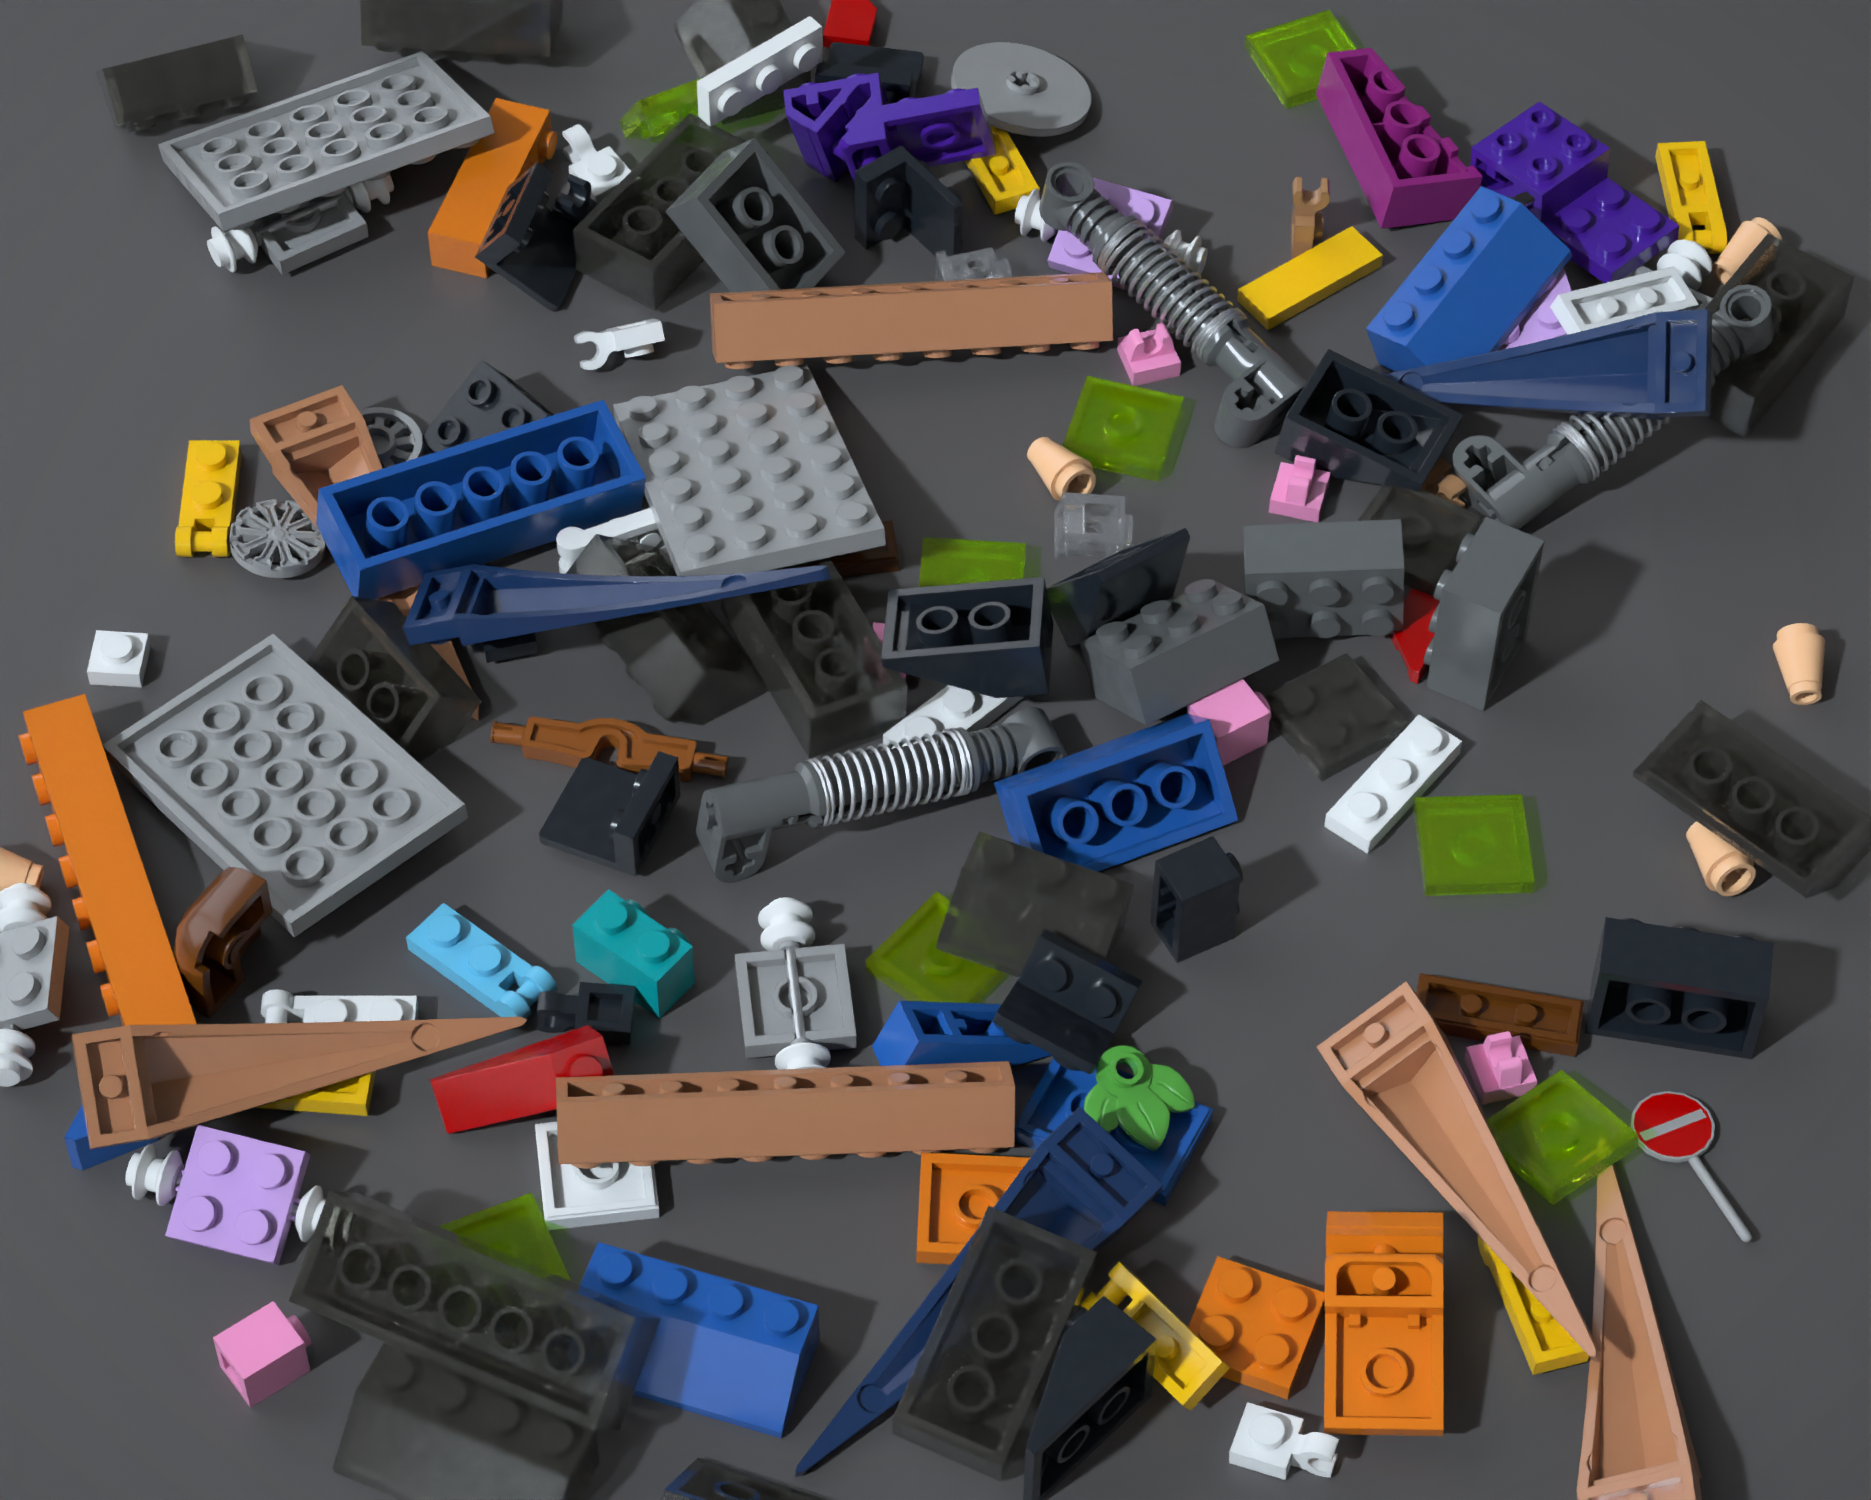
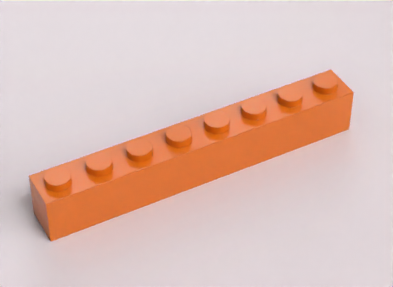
M78 695L23 711L28 732L18 735L27 766L37 763L40 773L31 775L40 806L51 804L54 813L44 816L53 847L64 845L67 853L66 856L58 858L66 887L70 889L77 886L81 896L72 900L80 930L91 929L95 939L85 942L94 973L106 972L109 983L100 985V990L108 1016L120 1015L123 1026L197 1024L86 695Z

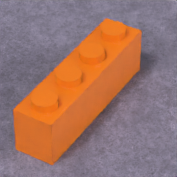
M495 98L488 112L491 116L495 133L480 138L477 144L471 146L428 230L432 266L486 279L491 268L476 259L475 256L507 187L535 163L539 162L543 165L545 159H552L557 145V132L552 131L550 110Z

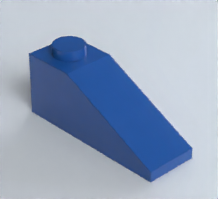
M898 1001L872 1045L880 1066L1009 1061L1010 1067L1052 1055L1033 1044H1022L1014 1041L1004 1033L1002 1027L993 1023V1019L1002 1004Z

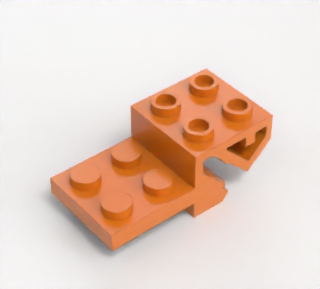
M1327 1211L1325 1258V1434L1444 1436L1443 1213Z

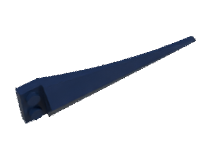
M1708 309L1655 312L1535 343L1382 375L1443 404L1662 420V418L1710 416L1712 313Z
M472 564L425 573L403 630L409 645L427 642L432 645H439L459 637L462 646L818 582L831 579L827 566L824 565L719 575L602 576L517 570Z
M1079 1106L1040 1144L921 1305L797 1464L795 1477L803 1476L1119 1235L1120 1231L1160 1192L1163 1184Z

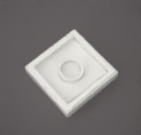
M557 1122L535 1124L546 1231L659 1218L654 1165L635 1166L629 1162L603 1163L598 1167L589 1169L577 1168L571 1164L558 1165Z

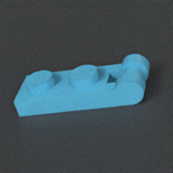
M445 903L441 904L406 937L407 947L410 952L500 1017H523L527 1019L531 1015L530 1007L539 999V992H555L557 990L555 980L545 969L540 966H531ZM514 983L519 986L515 992L507 991Z

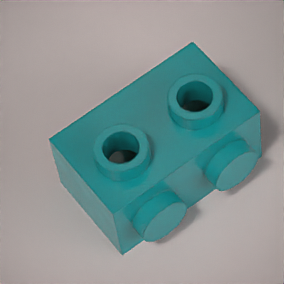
M608 889L572 924L576 962L608 984L635 986V1003L659 1019L695 984L693 946L679 930L675 928L667 929L650 918L646 910L634 900L627 899L625 901Z

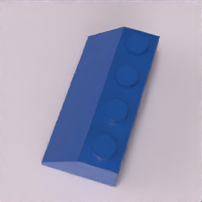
M1481 186L1367 326L1366 331L1379 365L1397 372L1498 351L1572 258L1571 250L1521 202Z
M1191 714L1181 715L994 782L1008 832L1042 891H1047L1238 821L1210 719Z
M598 1242L577 1291L560 1367L561 1374L782 1439L820 1341L819 1305Z

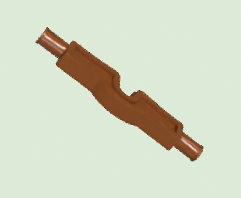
M531 716L528 718L526 726L494 721L490 734L491 743L522 747L524 758L553 762L572 768H577L582 758L597 760L604 748L614 747L618 749L617 768L637 775L642 768L649 769L658 751L678 757L681 782H690L693 772L725 778L729 764L728 755L697 752V744L694 740L649 734L630 722L614 718H596L575 723Z

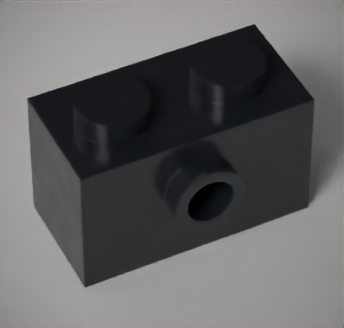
M1214 836L1155 861L1150 924L1176 963L1234 939L1236 915L1240 911L1238 897L1240 883L1243 882V873L1235 856L1230 852L1225 854Z

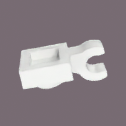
M580 124L562 132V136L570 144L563 148L564 155L572 163L569 166V174L591 183V199L603 206L636 189V176L610 146L597 152L590 136Z
M653 318L609 328L601 332L583 331L575 335L574 340L577 344L592 341L596 345V355L590 360L580 362L581 368L594 370L606 362L608 355L612 351L624 350L625 358L654 352L653 343L665 341L661 321Z
M1247 1402L1229 1451V1463L1286 1480L1291 1465L1318 1476L1331 1478L1338 1458V1454L1335 1451L1339 1439L1320 1432L1302 1435L1304 1419Z

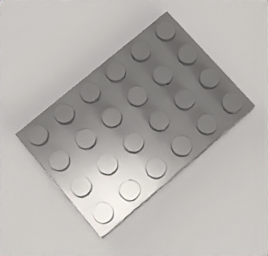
M420 51L158 144L163 162L222 231H226L228 229L241 230L247 228L256 219L273 213L282 214L294 211L301 203L320 196H336L342 193L347 186L364 180L375 181L383 179L392 170L405 165L427 163L433 160L436 154L452 148L471 147L477 144L480 138L495 132L491 116L424 51Z
M807 364L783 366L772 372L752 376H735L724 382L700 387L686 386L676 392L652 397L638 396L628 402L613 404L615 421L646 476L644 494L677 576L769 571L886 545L884 526Z
M275 634L268 636L103 744L108 762L223 870L228 867L243 868L267 880L273 911L271 916L293 937L302 933L468 818L465 803Z

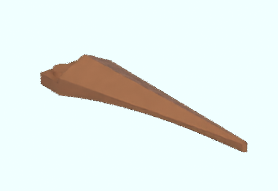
M343 385L249 419L251 434L271 464L273 475L316 527L319 488L382 469L366 422ZM420 585L376 599L404 635L403 626ZM449 641L439 645H432L429 642L413 645L470 716L478 721L480 715L479 705L452 642Z
M1407 981L1319 1044L1317 1049L1340 1084L1589 1357L1593 1361L1601 1363V1354L1445 1033L1440 1029Z
M523 1017L310 1023L127 1025L72 1034L71 1037L90 1150L152 1140L521 1027L527 1019Z
M1601 1140L1597 1146L1596 1250L1591 1333L1601 1354V1363L1595 1362L1590 1358L1583 1439L1576 1489L1577 1499L1702 1500L1699 1479L1702 1478L1613 1157L1607 1144Z

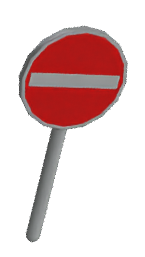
M1664 1091L1653 1093L1639 1101L1632 1112L1630 1126L1636 1144L1646 1154L1661 1161L1674 1163L1688 1161L1740 1239L1745 1243L1752 1240L1750 1231L1699 1158L1708 1150L1714 1140L1715 1123L1710 1111L1699 1100L1680 1092Z

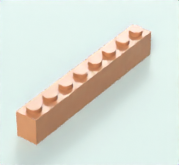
M1104 272L710 293L712 353L716 363H725V367L728 369L751 368L755 366L754 361L774 360V364L777 366H798L804 364V358L824 357V362L841 364L852 362L854 355L873 354L875 360L893 361L902 359L903 352L923 351L924 357L944 358L951 356L952 350L972 349V353L976 355H995L1002 352L1001 347L1021 346V350L1024 352L1036 353L1049 351L1051 344L1070 343V348L1089 350L1098 348L1099 341H1113L1112 281Z
M1009 1061L556 1078L558 1165L571 1164L582 1169L595 1168L603 1163L629 1162L635 1166H651L666 1160H686L693 1164H708L719 1158H743L750 1162H764L772 1159L774 1156L798 1155L808 1160H820L830 1156V1154L855 1153L861 1157L875 1158L883 1156L887 1152L912 1151L915 1154L921 1155V1152L941 1153L943 1150L969 1149L975 1153H992L999 1148L1015 1147V1083Z

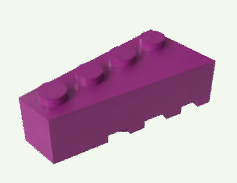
M1372 48L1328 52L1316 95L1380 228L1454 220L1480 188L1483 176L1473 165L1466 167L1457 157L1459 148L1449 137L1441 138L1430 125L1431 116L1422 105L1417 106L1407 99L1404 95L1406 87Z

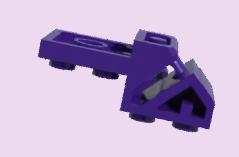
M873 73L868 75L853 74L846 79L825 83L811 82L803 84L798 88L783 90L786 116L805 164L834 182H837L849 169L855 185L856 170L901 145L916 159L923 160L928 167L996 155L995 139L978 88L967 90L961 88L952 89L941 95L924 98L909 97L890 104L879 73Z
M1540 101L1472 146L1470 166L1473 165L1483 176L1480 187H1485L1506 197L1512 196L1514 198L1523 192H1528L1532 195L1533 199L1524 204V206L1571 250L1572 258L1570 260L1604 283L1623 279L1678 240L1680 225L1608 178L1610 148Z

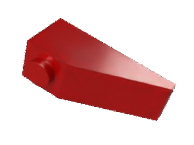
M587 1025L429 1080L447 1134L557 1109L556 1078L615 1075L603 1036Z

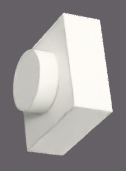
M96 630L87 669L89 683L91 685L142 688L151 648L148 633Z

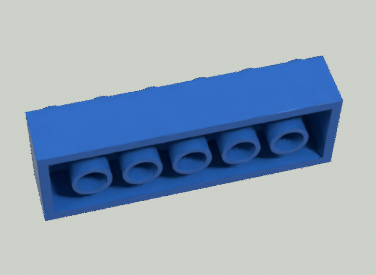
M603 399L319 488L316 525L358 605L420 585L424 574L427 572L472 564L482 565L556 541L557 534L564 528L578 527L585 530L609 522L614 518L641 511L646 476Z

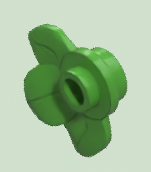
M1126 1045L1114 1046L1102 1054L1095 1069L1097 1084L1091 1089L1084 1101V1111L1105 1131L1109 1133L1120 1126L1134 1141L1152 1151H1156L1166 1137L1169 1128L1170 1112H1187L1195 1106L1193 1093L1188 1083L1177 1071L1169 1066L1150 1064L1141 1051ZM1119 1064L1129 1066L1133 1070L1134 1078H1122L1117 1073L1116 1066Z

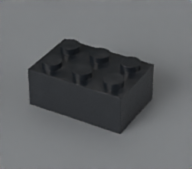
M1606 917L1591 980L1585 1033L1752 1059L1769 1000L1774 943L1758 941L1742 935L1732 937L1700 932L1691 927L1674 928L1648 924L1633 918L1615 919Z

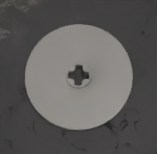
M992 42L974 46L957 58L951 74L952 89H979L990 125L1015 134L1044 137L1067 133L1084 122L1091 105V92L1088 84L1075 68L1049 52L1028 45Z

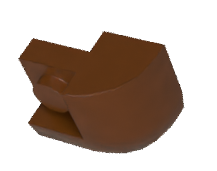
M228 867L223 870L188 907L176 931L174 957L190 1004L208 1019L219 1010L244 982L240 956L262 933L260 925L273 912L267 880L243 868Z

